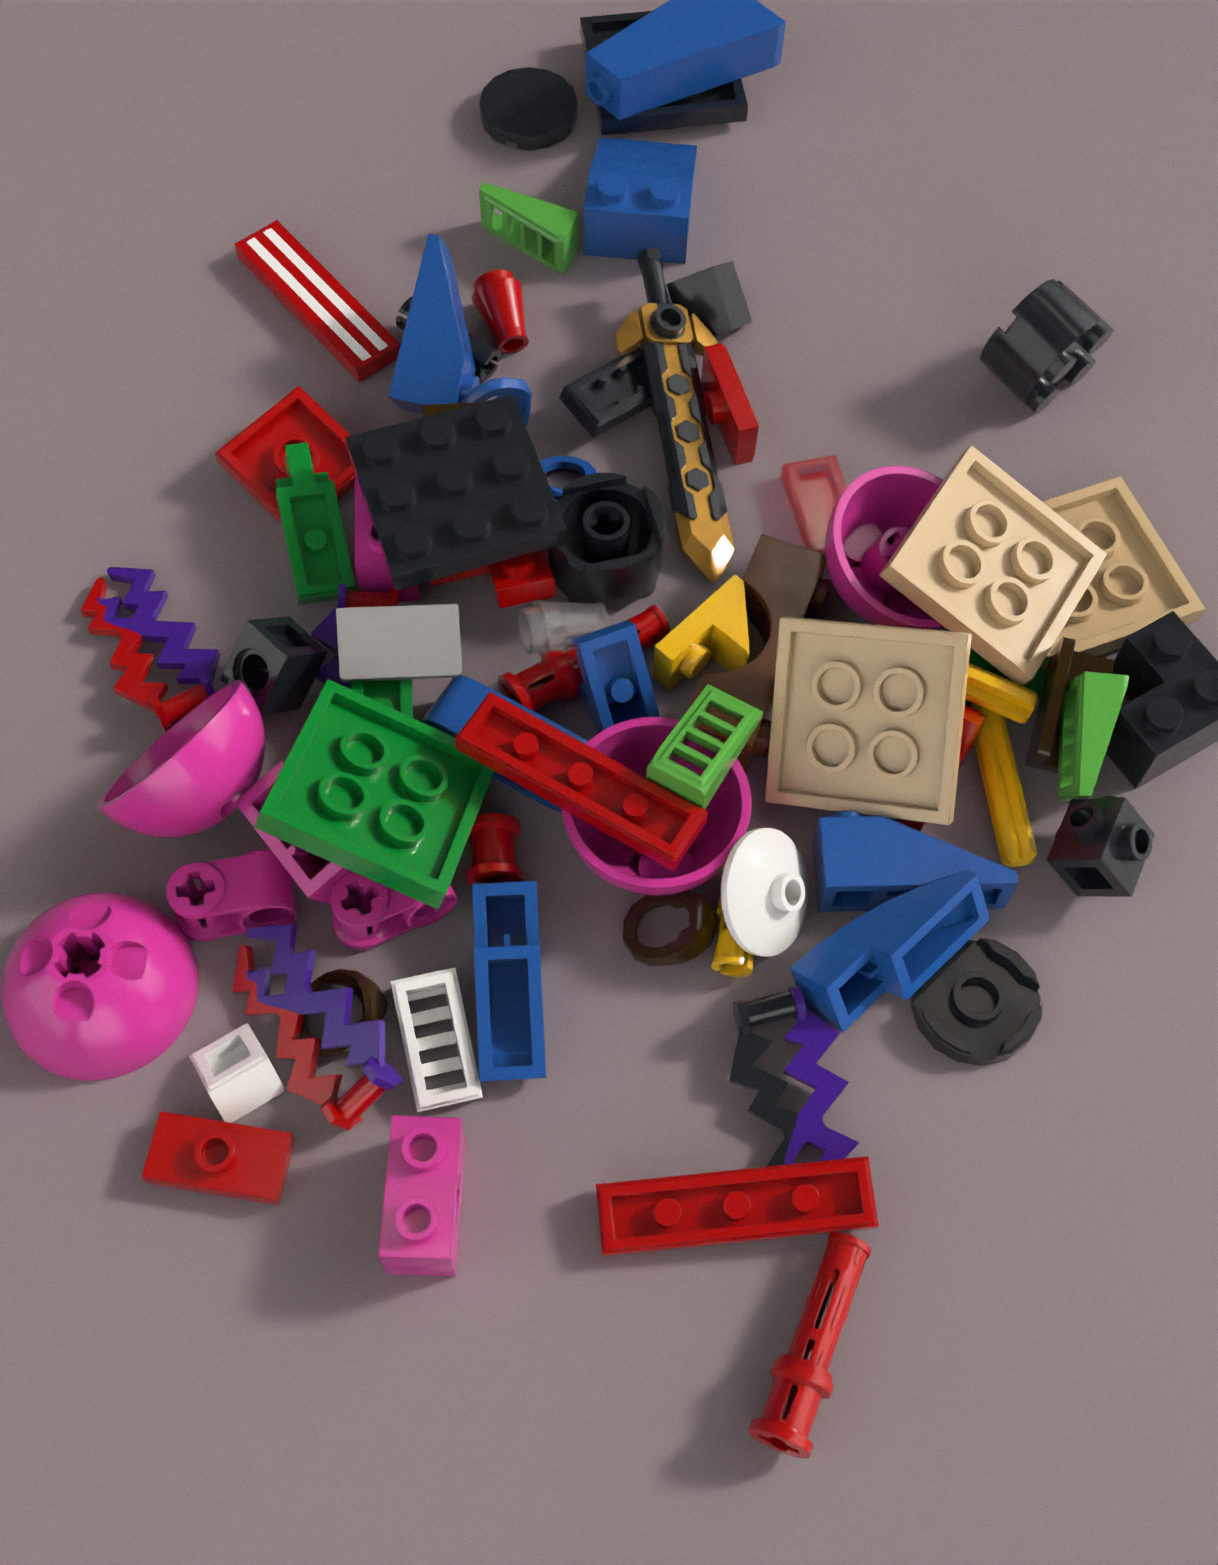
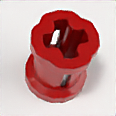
M503 813L477 815L468 840L471 841L472 868L468 869L466 873V883L471 889L472 884L523 881V873L516 865L515 839L521 834L520 821L514 816Z

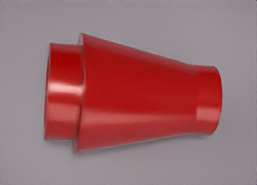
M497 269L488 271L475 280L473 284L474 292L471 297L472 303L496 341L498 350L503 354L519 352L529 343L525 328L522 284L508 270Z

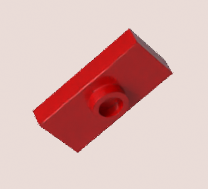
M723 343L705 346L701 385L705 392L704 400L708 421L711 425L718 424L734 465L752 462L755 456L759 424L726 346Z
M160 1111L141 1178L148 1184L279 1205L295 1137L291 1132Z

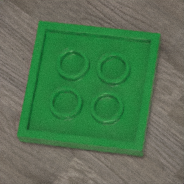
M327 679L259 812L254 828L439 909L448 892L494 770L458 751L455 746V737Z

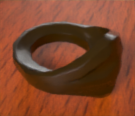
M691 890L663 896L645 895L631 906L624 918L623 943L636 961L650 967L682 964L698 957L712 945L717 932L716 916L708 900L701 894ZM666 905L674 908L686 907L689 912V927L682 930L676 940L656 948L645 946L639 942L637 928L640 920L646 913Z
M333 970L321 975L310 984L313 992L345 987L353 988V995L358 996L363 1010V1019L357 1023L383 1020L387 1012L388 1002L380 987L373 980L358 971ZM309 1015L304 1017L299 1039L315 1038L309 1030ZM321 1041L319 1056L348 1055L351 1047L326 1050L321 1049Z

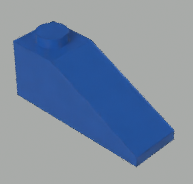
M430 233L427 236L388 397L399 407L423 413V404L461 403L462 399L472 388L479 385V377L474 376L476 368L451 252L439 235Z
M841 811L829 817H819L812 842L818 912L870 911L910 890L964 870H970L978 875L987 909L1005 908L1018 885L1017 871L884 816H864L856 811Z

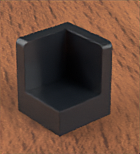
M733 261L712 266L666 284L672 303L686 308L689 316L694 313L714 336L752 322Z

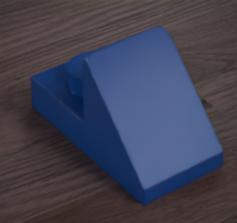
M626 620L572 639L584 680L580 684L578 693L597 733L627 720L642 717H660L634 623Z

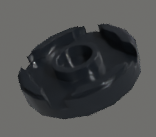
M525 67L508 70L495 76L483 88L479 101L480 117L484 130L495 141L505 145V140L517 143V149L528 151L549 148L564 140L570 134L571 125L574 122L576 123L578 115V101L574 88L562 76L547 69Z
M979 937L977 941L968 940L911 996L910 1006L918 1030L934 1049L961 1063L984 1066L1008 1060L1027 1045L1042 1019L1041 998L1038 992L1040 985L1035 972L1018 952L992 939Z

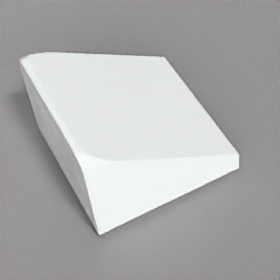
M248 1023L189 1056L204 1087L225 1122L232 1123L284 1092L281 1080Z

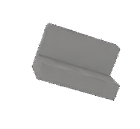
M458 604L336 608L339 677L341 681L364 682L456 678L461 675L462 654Z

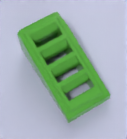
M483 182L479 188L482 227L547 267L566 274L579 250V212ZM495 208L501 211L502 215L496 214Z
M1084 671L1067 680L1060 719L1057 799H1059V802L1070 803L1071 799L1092 797L1128 687L1129 676Z
M707 684L653 756L647 766L646 778L705 810L762 719L763 711ZM711 707L739 720L740 722L737 727L708 713ZM700 724H703L727 736L728 739L724 743L698 730ZM691 740L716 753L715 757L712 759L688 747L689 741ZM680 757L700 767L704 772L699 775L676 762Z

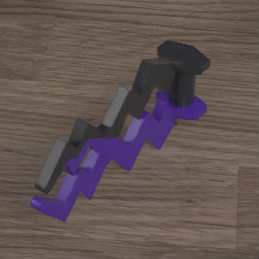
M794 985L788 987L787 991L746 1002L742 1000L734 1001L733 1014L739 1035L729 1082L757 1090L758 1093L748 1112L778 1128L785 1136L784 1141L766 1167L796 1164L792 1161L805 1143L824 1152L819 1161L845 1159L859 1142L826 1127L823 1122V1115L849 1082L816 1064L839 1036L840 1032L806 1008L800 986ZM788 1017H793L797 1022L783 1040L803 1047L782 1073L815 1089L799 1113L774 1105L789 1083L753 1066L771 1045L772 1040L751 1033V1027Z

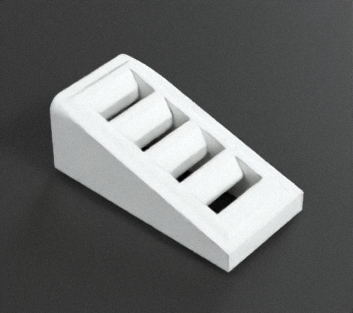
M456 968L390 981L417 1113L483 1098ZM446 994L448 1006L411 1014L408 1002ZM451 1019L453 1031L416 1039L415 1026ZM457 1044L459 1056L421 1064L419 1052ZM459 1069L463 1070L465 1082L426 1090L424 1077Z

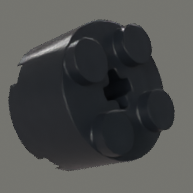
M1055 279L1041 284L1011 311L1016 316L1014 321L1007 328L1006 332L998 326L985 344L980 355V361L987 366L988 370L1036 414L1046 408L1059 392L1057 386L1064 380L1074 385L1089 372L1095 364V360L1090 355L1097 351L1114 331L1068 286L1059 280L1057 282Z
M594 473L582 476L571 481L563 488V495L556 502L567 528V543L548 548V563L553 573L555 584L567 596L569 603L575 608L589 610L592 608L622 607L650 596L656 588L662 568L665 528L664 511L657 496L650 489L643 485L642 491L626 483V476L616 473Z

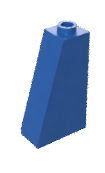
M669 0L586 53V94L596 105L602 106L618 120L773 68L781 63L786 21L757 0Z

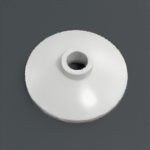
M773 828L753 829L739 838L727 857L722 875L721 903L726 925L735 942L749 954L769 957L785 951L798 936L807 911L808 879L802 856L794 842L786 834Z

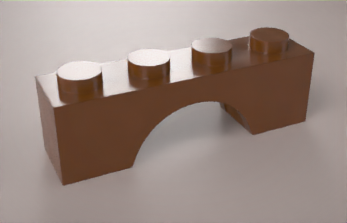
M761 534L742 580L744 581L747 619L759 631L765 648L753 661L739 669L723 673H703L688 707L689 709L707 684L763 711L762 719L737 757L746 775L754 755L765 757L769 750L771 732L769 717L773 707L780 618L808 619L811 611L821 614L832 585V581L823 578L826 566L825 554ZM711 707L708 712L735 727L740 722L714 707ZM703 724L699 726L724 743L728 739L727 736Z

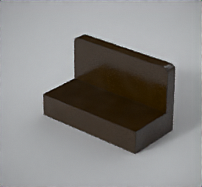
M1062 637L1050 653L1025 766L1058 773L1061 705L1067 680L1084 671L1112 674L1115 660L1074 651L1076 639Z

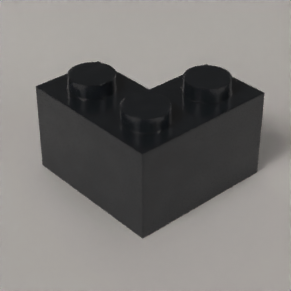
M1174 611L1127 636L1115 658L1112 674L1129 676L1125 695L1130 702L1120 708L1106 754L1132 786L1137 789L1218 741V661Z

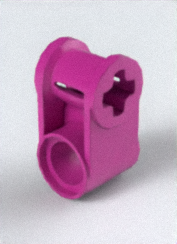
M269 849L256 850L238 857L190 863L181 866L172 873L166 885V896L170 907L175 911L176 923L187 938L197 942H208L217 938L245 934L249 928L290 924L296 921L298 915L292 877ZM195 878L199 879L202 887L196 888L193 880ZM202 899H203V900H204V904H201V905H198V906H197V902H196V901H199V900H202ZM205 918L207 925L202 926L199 919Z
M355 872L339 879L332 888L330 905L334 915L332 924L335 937L343 946L357 951L373 949L379 944L412 929L433 924L450 913L458 902V898L451 885L439 909H436ZM351 889H354L353 897L349 896V892ZM372 926V932L367 934V927Z

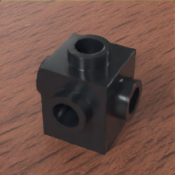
M1103 796L1094 799H1071L1062 823L1056 832L1054 843L1046 861L1077 896L1132 897L1145 860L1152 851L1155 834L1126 797Z

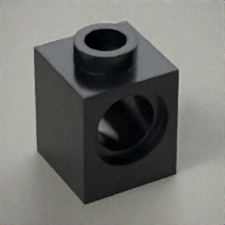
M290 616L247 620L220 680L226 685L233 681L241 680L254 698L261 715L300 709L328 651Z

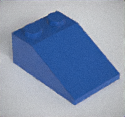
M599 137L589 170L584 205V255L637 260V254L645 248H659L662 262L685 264L697 145Z

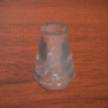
M534 600L531 607L520 609L518 624L525 652L528 655L539 653L541 656L548 650L564 651L574 647L572 639L608 627L609 619L605 605L602 602L575 603Z

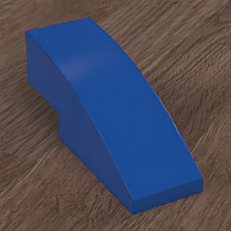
M964 870L924 884L864 913L821 941L790 967L796 986L801 988L806 1008L843 1033L886 991L907 1001L990 920L978 875L970 870Z
M537 881L472 884L479 1081L546 1078Z

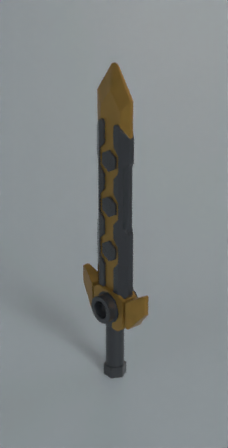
M645 248L637 254V260L643 277L647 303L640 307L639 312L633 310L615 333L616 352L618 356H623L635 351L638 345L642 349L653 413L658 422L670 484L668 490L680 549L710 582L716 583L719 581L735 548L723 487L718 478L706 420L707 409L695 354L703 356L704 347L717 344V340L694 313L689 316L688 310L683 306L669 303L659 248Z

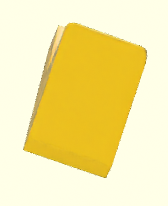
M736 574L655 645L652 677L669 691L685 676L688 679L697 676L705 668L711 657L728 671L739 669L748 664L749 637L744 581Z

